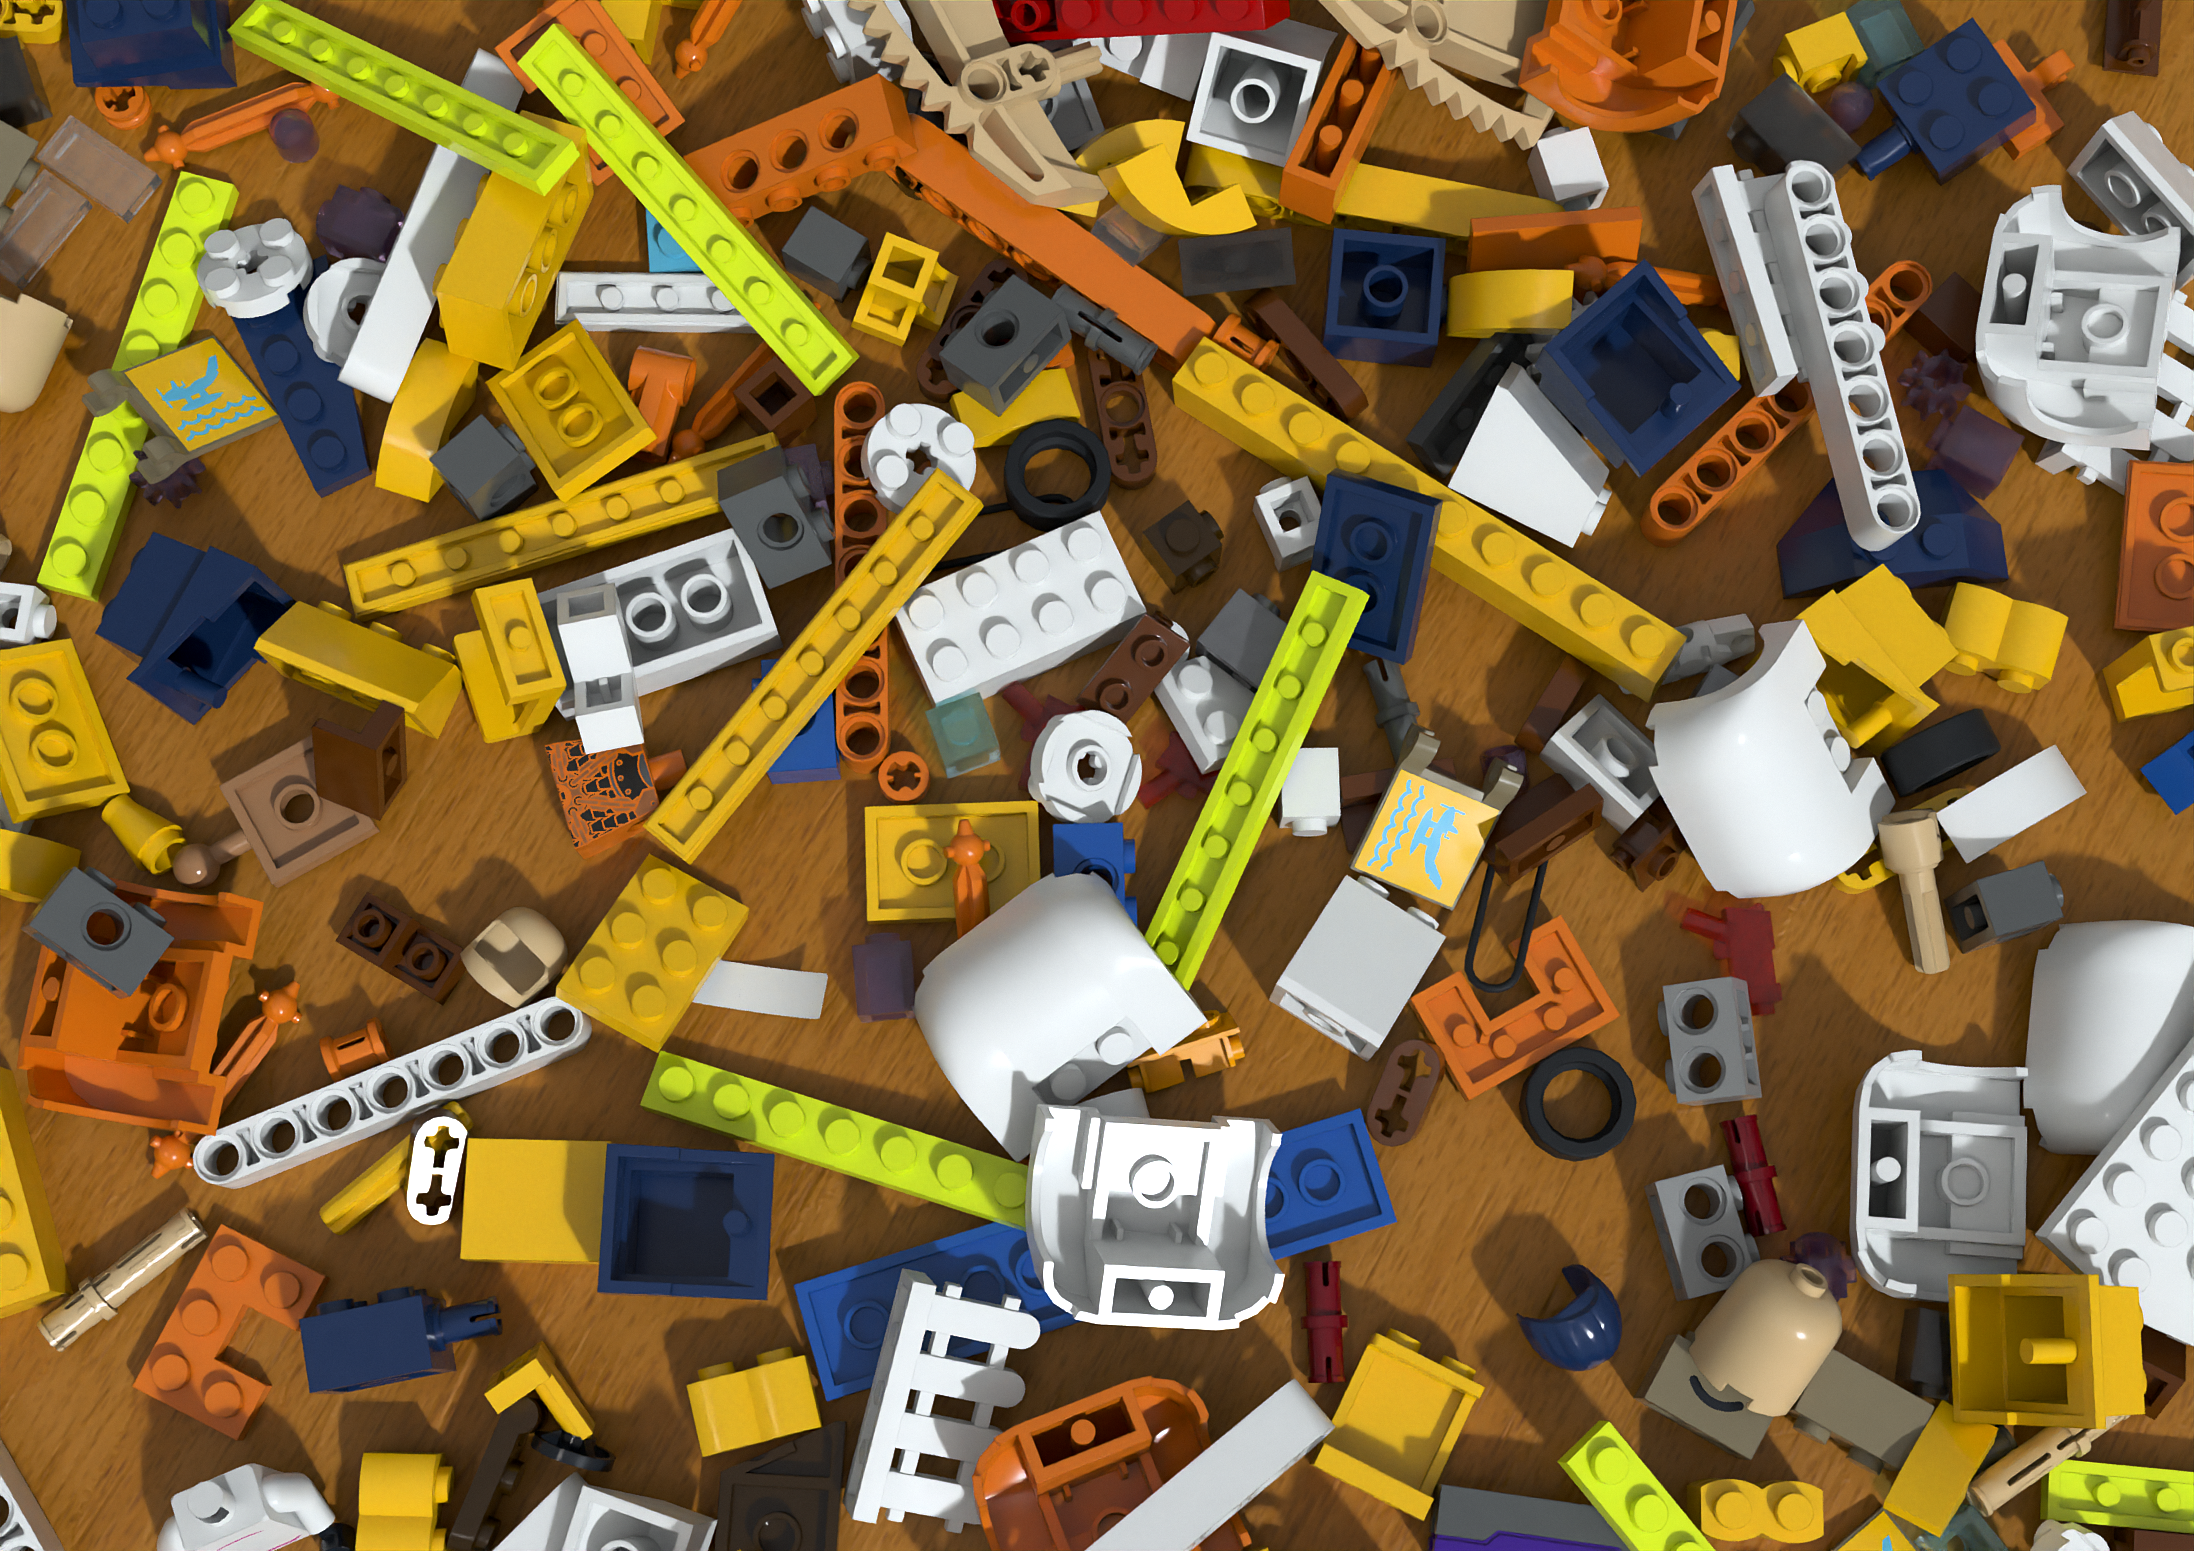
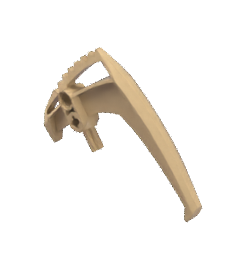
M883 0L848 1V7L870 15L862 33L886 42L880 57L881 60L903 66L900 85L923 92L921 110L943 112L944 132L946 134H965L968 140L969 155L1030 204L1060 208L1099 201L1109 194L1099 176L1082 172L1039 104L1040 101L1057 96L1062 85L1101 73L1103 67L1099 59L1102 53L1098 45L1092 47L1090 41L1054 53L1035 44H1022L1011 48L999 24L992 0H906L929 46L952 86H947L905 34ZM971 91H975L976 93L981 95L983 99L977 98L975 95L972 94Z
M1318 0L1365 49L1377 47L1387 70L1401 67L1409 90L1422 85L1432 106L1445 101L1454 120L1468 115L1478 133L1492 127L1500 142L1514 137L1521 150L1524 151L1533 147L1538 142L1555 113L1554 109L1526 92L1522 113L1511 110L1475 91L1430 60V58L1459 71L1498 85L1524 90L1518 86L1526 41L1527 38L1543 31L1549 0Z

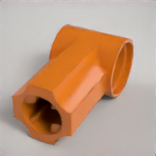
M641 345L637 348L630 367L628 391L630 397L658 438L631 456L633 459L652 464L655 462H666L680 407H685L688 404L693 391L697 367L694 357Z

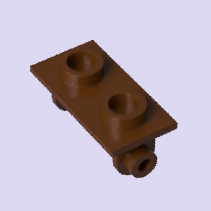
M2107 0L2102 71L2152 77L2158 76L2163 0Z
M1156 610L1152 616L1145 612L1078 694L1075 701L1088 710L1108 713L1126 725L1189 648L1191 643L1171 630L1174 624L1162 612Z
M1661 795L1648 808L1649 814L1659 820L1661 824L1655 828L1642 817H1639L1612 844L1614 851L1609 855L1612 863L1623 872H1626L1632 866L1638 889L1642 893L1655 880H1663L1673 871L1679 860V855L1688 846Z

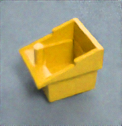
M1881 564L1838 594L1832 589L1792 619L1804 620L1827 665L1815 686L1824 696L1827 709L1837 729L1842 731L1843 738L1852 748H1859L1862 745L1878 756L1940 706V704L1925 695L1919 687L1958 655L1959 652L1951 644L1944 628L1928 617L1912 598L1908 586L1900 578L1894 576L1884 564ZM1763 649L1744 667L1746 671L1757 662Z
M1948 1274L1954 1422L2106 1429L2107 1416L2145 1414L2144 1394L2146 1392L2147 1379L2142 1365L2141 1331L2144 1318L2139 1305V1287L2099 1285V1274Z

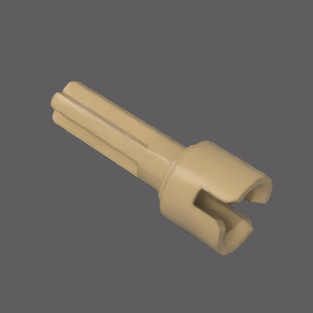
M1911 809L1885 815L1882 817V821L1877 823L1884 864L1886 868L1899 874L1915 969L1925 974L1942 972L1949 968L1950 958L1934 868L1944 859L1936 811L1932 809Z

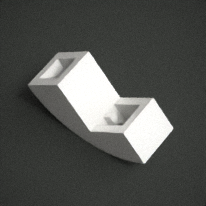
M615 583L558 593V629L574 682L575 718L585 753L591 754L644 743L636 678Z
M2053 745L1937 812L1936 815L1967 864L2023 830L2040 822L2087 792L2057 746Z

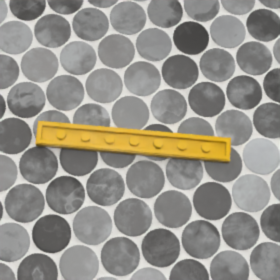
M773 432L584 490L565 504L560 498L345 564L343 567L355 617L365 622L722 512L723 509L718 502L717 471L779 446L778 438Z
M937 467L643 824V827L691 865L984 507L982 501Z

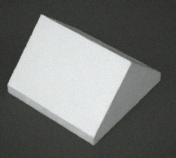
M1601 694L1594 697L1550 738L1538 756L1555 773H1560L1575 791L1590 783L1604 799L1602 817L1621 835L1661 795L1649 770V766L1658 764L1654 744Z

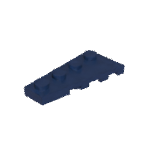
M326 254L313 260V275L306 288L303 290L299 282L296 288L287 294L290 299L289 304L275 312L259 317H232L313 487L321 498L372 474L360 407L356 401L354 388L337 381L341 370L340 366L336 363L326 362L318 357L313 348V341L308 336L304 324L303 307L307 293L315 280L322 273L329 270L332 265Z

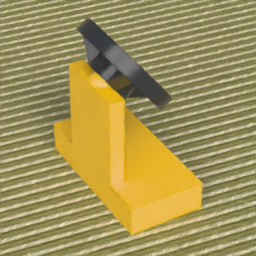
M543 1340L492 1375L484 1395L497 1414L535 1389L561 1426L560 1429L553 1431H536L531 1442L533 1449L547 1457L575 1467L599 1472L612 1471L616 1456L596 1444L597 1438L592 1435L595 1427L594 1420L555 1366L556 1359Z

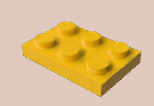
M577 318L520 357L513 372L503 369L485 382L552 490L564 504L658 438L587 330Z
M71 638L0 650V791L13 824L108 804L113 798L122 794L128 795L130 792Z
M1009 801L865 807L868 924L956 921L952 879L958 864L952 858L944 857L943 848L949 846L953 837L957 835L959 821L962 819H968L974 833L982 840L988 839L990 842V850L984 852L983 857L978 863L987 876L990 915H992L1030 885L1041 879L1038 802Z
M649 853L557 984L556 997L658 1053L748 919L749 908Z

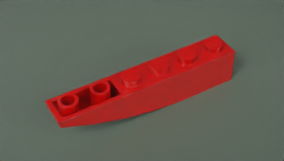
M992 0L1007 42L1266 30L1290 17L1289 0Z

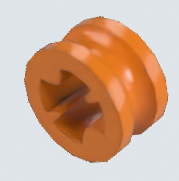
M142 86L97 87L94 95L95 105L105 117L106 121L116 129L126 131L138 128L146 122L152 110L151 99ZM127 93L130 96V99H128L129 108L119 111L116 107L119 104L118 96Z
M899 751L893 753L883 761L879 768L878 780L882 794L889 802L897 806L916 805L926 797L930 790L931 778L927 764L919 755L913 752ZM912 766L918 770L914 777L915 781L919 782L914 790L904 786L897 792L890 787L895 784L894 777L890 776V774L896 768L905 772Z

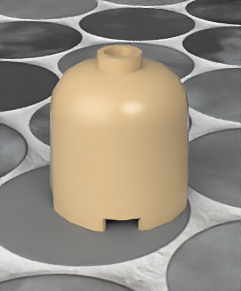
M20 293L17 301L0 294V411L7 413L24 411L35 403L73 323L72 319L67 318V314Z
M1778 1259L1753 1262L1737 1277L1696 1328L1695 1341L1689 1347V1353L1698 1370L1716 1389L1722 1391L1729 1384L1739 1393L1751 1398L1745 1406L1750 1411L1771 1417L1786 1415L1838 1342L1842 1333L1841 1309L1828 1289L1827 1280L1815 1268L1803 1263L1796 1265Z

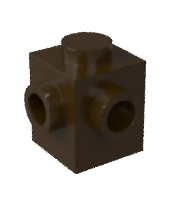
M1188 500L1142 532L1141 552L1175 595L1188 585L1191 588L1201 585L1217 572L1223 546L1220 540L1224 538V535L1218 523L1208 511L1203 510L1198 513Z

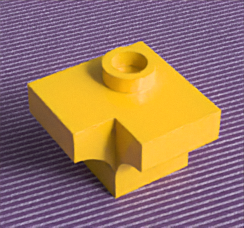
M886 232L850 327L903 347L912 323L938 333L959 276L950 273L937 262L939 252Z

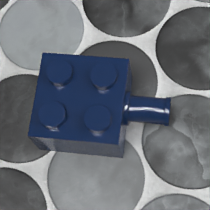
M1972 17L1876 84L1879 99L1893 119L1891 121L1893 125L1859 149L1853 150L1851 154L1869 181L1875 179V176L1910 152L1915 156L1918 154L1935 180L1942 186L2036 122V106Z
M1334 228L1328 254L1321 343L1335 359L1424 368L1431 367L1438 346L1439 329H1441L1442 323L1446 324L1448 290H1446V284H1443L1446 239Z
M414 1286L378 1292V1304L368 1305L367 1301L354 1302L353 1298L316 1305L318 1316L299 1319L309 1392L316 1394H343L457 1371L452 1343L490 1335L497 1336L501 1335L503 1331L502 1319L490 1318L476 1321L478 1317L501 1313L496 1296L447 1307L445 1299L427 1296L426 1289L414 1290Z

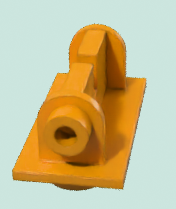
M1217 1010L1203 1011L1208 1021L1164 1054L1159 1056L1155 1049L1150 1047L1126 1065L1127 1068L1137 1065V1067L1127 1070L1132 1089L1142 1088L1146 1094L1185 1082L1180 1061L1189 1058L1196 1078L1236 1066L1235 1060L1245 1057L1238 1035L1228 1038V1036L1240 1033L1239 1027L1229 1011L1221 1014Z

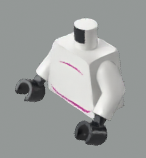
M251 1463L208 1481L200 1482L194 1487L175 1494L171 1498L174 1516L166 1520L156 1543L157 1551H275L309 1535L318 1534L319 1551H355L356 1532L348 1524L333 1523L335 1520L334 1512L306 1475L298 1472L283 1473Z

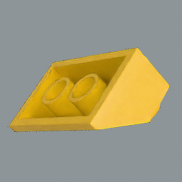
M301 601L296 602L258 638L254 649L282 676L371 713L376 711L383 700L402 707L405 710V727L437 740L464 685L461 671L453 664L456 657L449 652L424 643L421 651L401 642L404 636L401 633L377 622H372L369 629L350 622L352 614L326 601H320L317 608Z

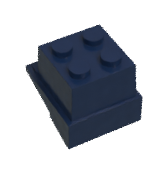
M66 0L73 82L76 87L168 86L170 89L237 87L233 42L231 35L227 31L231 27L228 0Z
M1645 259L1542 348L1535 367L1542 374L1539 389L1617 469L1627 462L1639 478L1647 473L1742 387L1686 316L1688 311Z
M153 532L145 547L141 548L134 556L130 573L118 594L106 605L102 613L101 623L95 634L139 665L126 678L128 681L184 721L195 725L212 707L217 709L224 704L228 694L227 691L256 661L264 664L268 662L254 649L258 638L285 614L296 601L258 567L212 546L205 552Z
M607 1143L597 1292L605 1295L768 1300L775 1154Z

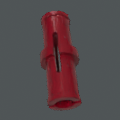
M1757 1114L1719 1123L1720 1128L1723 1130L1734 1174L1732 1175L1737 1180L1742 1194L1743 1211L1749 1230L1748 1233L1753 1238L1787 1230L1786 1224L1783 1222L1772 1178L1778 1177L1775 1165H1768L1757 1123Z
M1322 1261L1303 1262L1307 1316L1301 1317V1329H1307L1308 1383L1346 1382V1376H1344L1342 1328H1348V1315H1342L1341 1261H1327L1323 1263Z

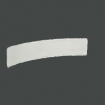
M720 960L692 1002L757 1013L819 1019L828 975L826 973L786 970Z

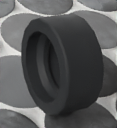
M1060 419L1035 423L1019 433L1007 451L1004 466V488L1008 504L1021 521L1036 530L1044 532L1053 531L1092 513L1101 511L1107 501L1112 470L1107 449L1094 432L1079 423ZM1051 449L1072 451L1083 458L1089 467L1091 476L1089 488L1081 498L1073 503L1055 505L1038 500L1030 494L1024 480L1025 467L1033 456L1041 451Z
M1972 709L1914 734L1884 752L1880 759L1899 796L1906 797L1942 783L1982 763L2001 750V745L1982 709Z
M1578 1046L1558 1050L1532 1069L1522 1085L1519 1109L1523 1127L1536 1146L1554 1158L1577 1162L1597 1158L1620 1144L1633 1125L1637 1102L1632 1081L1619 1062L1600 1050ZM1576 1069L1590 1072L1602 1080L1609 1091L1612 1103L1610 1119L1604 1128L1594 1136L1582 1139L1566 1137L1553 1129L1545 1117L1543 1108L1545 1089L1551 1080L1562 1072Z

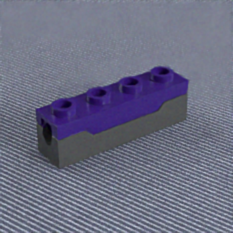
M1436 1484L1433 1491L1434 1500L1432 1502L1429 1532L1431 1533L1430 1537H1428L1427 1551H1630L1597 1509L1591 1505Z

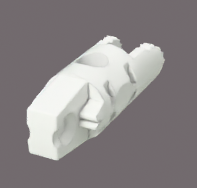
M1739 614L1706 621L1700 620L1674 628L1687 636V640L1680 658L1661 685L1708 672L1716 663L1723 665L1753 652L1755 649V631L1747 615ZM1619 685L1623 693L1632 694L1630 691L1626 690L1625 688Z

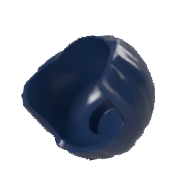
M1572 1264L1562 1268L1563 1275L1576 1295V1298L1550 1318L1523 1317L1519 1313L1516 1314V1317L1531 1347L1543 1359L1561 1369L1586 1371L1594 1369L1614 1355L1619 1347L1622 1336V1317L1619 1305L1610 1289L1587 1267L1580 1264Z

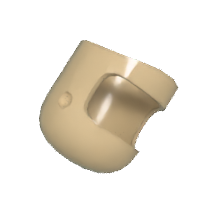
M514 907L498 916L460 955L467 971L477 983L493 996L519 1010L526 1007L562 971L567 961L568 949L561 933L546 917L531 908Z

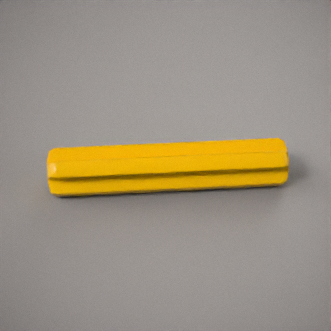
M450 1101L442 1107L458 1115L467 1132L472 1128V1119L460 1104ZM444 1125L438 1126L436 1135L425 1137L433 1147L434 1159L441 1154L442 1144L445 1140H454V1137L450 1136ZM410 1134L321 1207L319 1211L321 1219L333 1233L338 1236L345 1234L404 1185Z

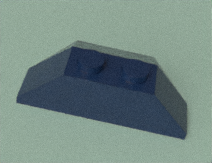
M1944 469L1911 471L1920 503L1921 515L1918 524L1889 547L1880 551H1868L1860 547L1852 539L1848 531L1835 478L1833 477L1776 545L1783 599L1820 597L1826 595L1832 589L1838 594L1881 564H1884L1894 576L1900 578L1909 589L1955 586L1957 582L1968 584L2006 582L2009 576L2001 524ZM1877 509L1880 519L1890 526L1888 517Z

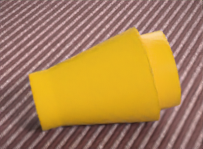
M126 794L113 798L102 812V820L110 826L137 868L141 871H150L154 875H161L173 869V859L176 853L182 847L188 845L187 841L182 837L183 831L180 826L136 803Z

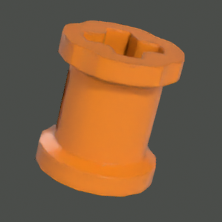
M1236 313L1230 314L1219 327L1211 341L1264 373L1274 359L1280 343L1274 339L1265 341L1240 324V316Z
M377 1017L367 1020L366 1027L337 1039H333L330 1035L319 1039L323 1060L334 1083L395 1059L390 1040Z

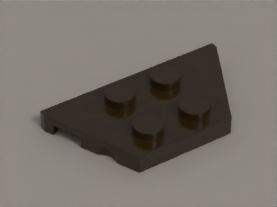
M835 1421L798 1439L721 1471L715 1551H737L739 1549L742 1551H838L847 1421Z

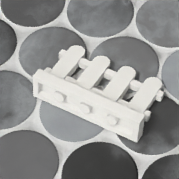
M1803 160L1790 162V163L1786 166V168H1785V169H1786V172H1787L1795 163L1801 162V161H1803ZM1730 164L1711 168L1693 189L1692 195L1736 335L1739 336V345L1755 396L1758 398L1777 394L1795 376H1797L1799 383L1809 382L1764 211L1766 194L1785 173L1754 178L1751 169L1741 170L1735 174L1733 165ZM1793 191L1798 199L1804 201L1797 192ZM1845 223L1849 242L1851 243L1852 233L1848 225ZM1807 243L1809 249L1813 253L1818 254L1817 250ZM1858 272L1861 287L1865 298L1869 290L1868 282L1866 278ZM1821 296L1822 301L1827 306L1833 308L1830 301ZM1871 322L1880 352L1885 345V334L1878 325ZM1834 348L1837 356L1847 362L1845 355Z
M2175 289L2173 300H2171L2165 341L2168 340L2194 356V311L2184 305L2188 296ZM2163 353L2157 395L2175 406L2170 416L2157 409L2155 410L2149 448L2152 452L2147 461L2187 463L2194 460V432L2185 427L2190 415L2194 417V368L2191 370ZM2047 439L2035 464L2053 475L2071 466H2076L2080 469L2076 478L2086 485L2094 483L2097 479L2124 495L2127 462L2139 459L2121 448L2075 445Z
M902 1268L842 1502L854 1520L876 1524L880 1507L887 1508L885 1513L887 1520L902 1522L905 1511L946 1519L944 1523L946 1531L961 1534L964 1523L981 1524L975 1506L972 1476L979 1457L994 1441V1437L1003 1433L998 1427L989 1425L994 1406L1013 1407L1022 1400L1025 1393L1023 1379L1013 1369L1004 1367L1009 1347L1026 1349L1034 1345L1040 1335V1325L1031 1313L1019 1309L1021 1299L1018 1296L1004 1294L1001 1305L960 1297L962 1286L946 1281L941 1293L936 1291L937 1286L926 1273ZM925 1330L932 1331L927 1351L921 1350ZM950 1335L991 1343L986 1363L945 1355ZM910 1389L917 1390L912 1410L906 1409ZM935 1394L976 1402L971 1421L931 1414ZM895 1448H900L902 1451L897 1468L890 1467ZM920 1453L961 1460L956 1480L915 1472Z

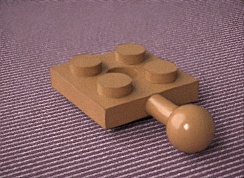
M312 735L219 786L241 828L213 843L211 846L202 843H191L182 847L173 859V873L183 886L191 889H202L208 887L217 879L222 864L253 848L271 884L279 888L380 832V829L374 818L317 795ZM300 794L311 795L314 800V811L310 818L302 823L289 822L285 813L288 802Z

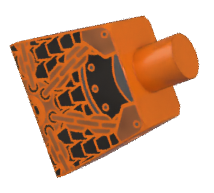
M582 739L545 745L574 848L583 859L593 857L646 830L643 824L663 801L660 791L675 787L689 770L682 749L650 758L645 742L591 754L585 753Z

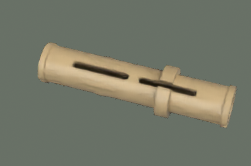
M183 1207L178 1213L167 1220L164 1225L148 1235L108 1269L101 1272L94 1279L88 1276L78 1284L80 1290L56 1310L54 1309L37 1322L38 1329L53 1347H56L57 1351L63 1352L79 1336L103 1318L109 1321L119 1313L117 1307L124 1303L127 1298L176 1262L189 1249L208 1237L206 1230L198 1219L186 1207Z
M2130 1415L2107 1416L2106 1429L2045 1427L1970 1481L1965 1495L1967 1500L1980 1515L1989 1517L1997 1508L2028 1486L2037 1482L2041 1477L2072 1455L2079 1458L2091 1450V1442L2120 1421L2129 1418Z

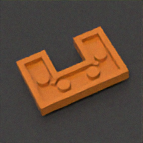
M557 0L494 48L528 95L532 94L539 88L517 63L553 23L563 24L663 137L687 121L599 0ZM588 144L592 180L596 186H599L615 173Z
M1562 915L1537 927L1531 933L1523 973L1536 996L1491 1021L1461 970L1409 998L1408 1003L1427 1036L1444 1053L1446 1069L1465 1102L1474 1099L1544 1060L1556 1051L1562 1050L1620 1017L1619 1012ZM1521 937L1508 945L1515 959L1517 958Z
M221 1224L132 1387L237 1441H243L272 1385L221 1360L226 1348L249 1307L295 1331H301L299 1319L310 1317L330 1277L228 1225Z

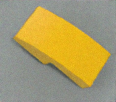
M1065 368L1041 371L1000 417L993 414L963 391L952 395L949 401L955 420L965 424L972 431L974 436L973 448L1010 445L1019 433L1037 422L1060 419L1077 423L1081 416Z
M1942 1400L1906 1459L1885 1499L1883 1508L1940 1538L1963 1502L1969 1483L1993 1446L1999 1428L1991 1424L1954 1422L1953 1405Z

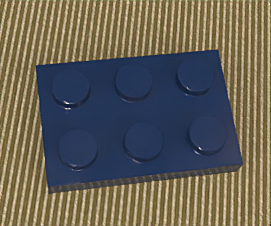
M1335 468L1327 474L1309 577L1312 570L1367 593L1370 597L1347 647L1405 665L1413 655L1443 500Z

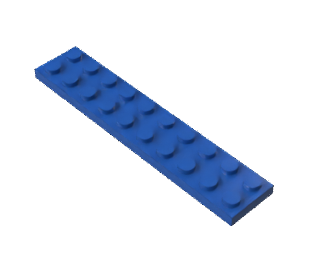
M1360 1108L1281 1133V1144L1270 1167L1265 1198L1266 1238L1274 1261L1397 1222ZM997 1222L793 1285L826 1401L828 1402L872 1387L902 1268L926 1273L937 1286L936 1291L941 1293L946 1281L962 1286L960 1297L1001 1305L1004 1294L1018 1296L1021 1299L1019 1309L1028 1311L1036 1318L1040 1325V1335L1083 1322L1074 1319L1072 1314L1054 1304L1043 1289L1035 1274L1026 1232ZM925 1330L921 1350H928L932 1331ZM950 1335L945 1355L965 1359L989 1351L991 1343Z

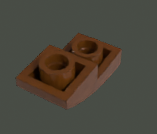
M369 892L365 894L336 939V942L442 1006L466 971L460 955L464 950L463 948Z

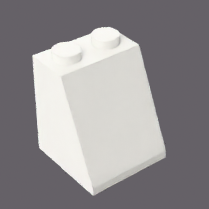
M1285 19L1266 30L1212 32L1186 140L1285 167L1325 84L1338 33Z
M1512 362L1498 383L1448 487L1573 548L1580 532L1592 536L1612 494V491L1603 487L1609 474V469L1552 401L1539 389V386L1526 370Z
M1346 875L1276 983L1269 1001L1368 1062L1387 1036L1446 936L1436 931L1439 926L1438 922L1425 912L1414 907H1409L1407 911H1404L1386 900L1389 892L1375 881L1364 876H1359L1356 881Z

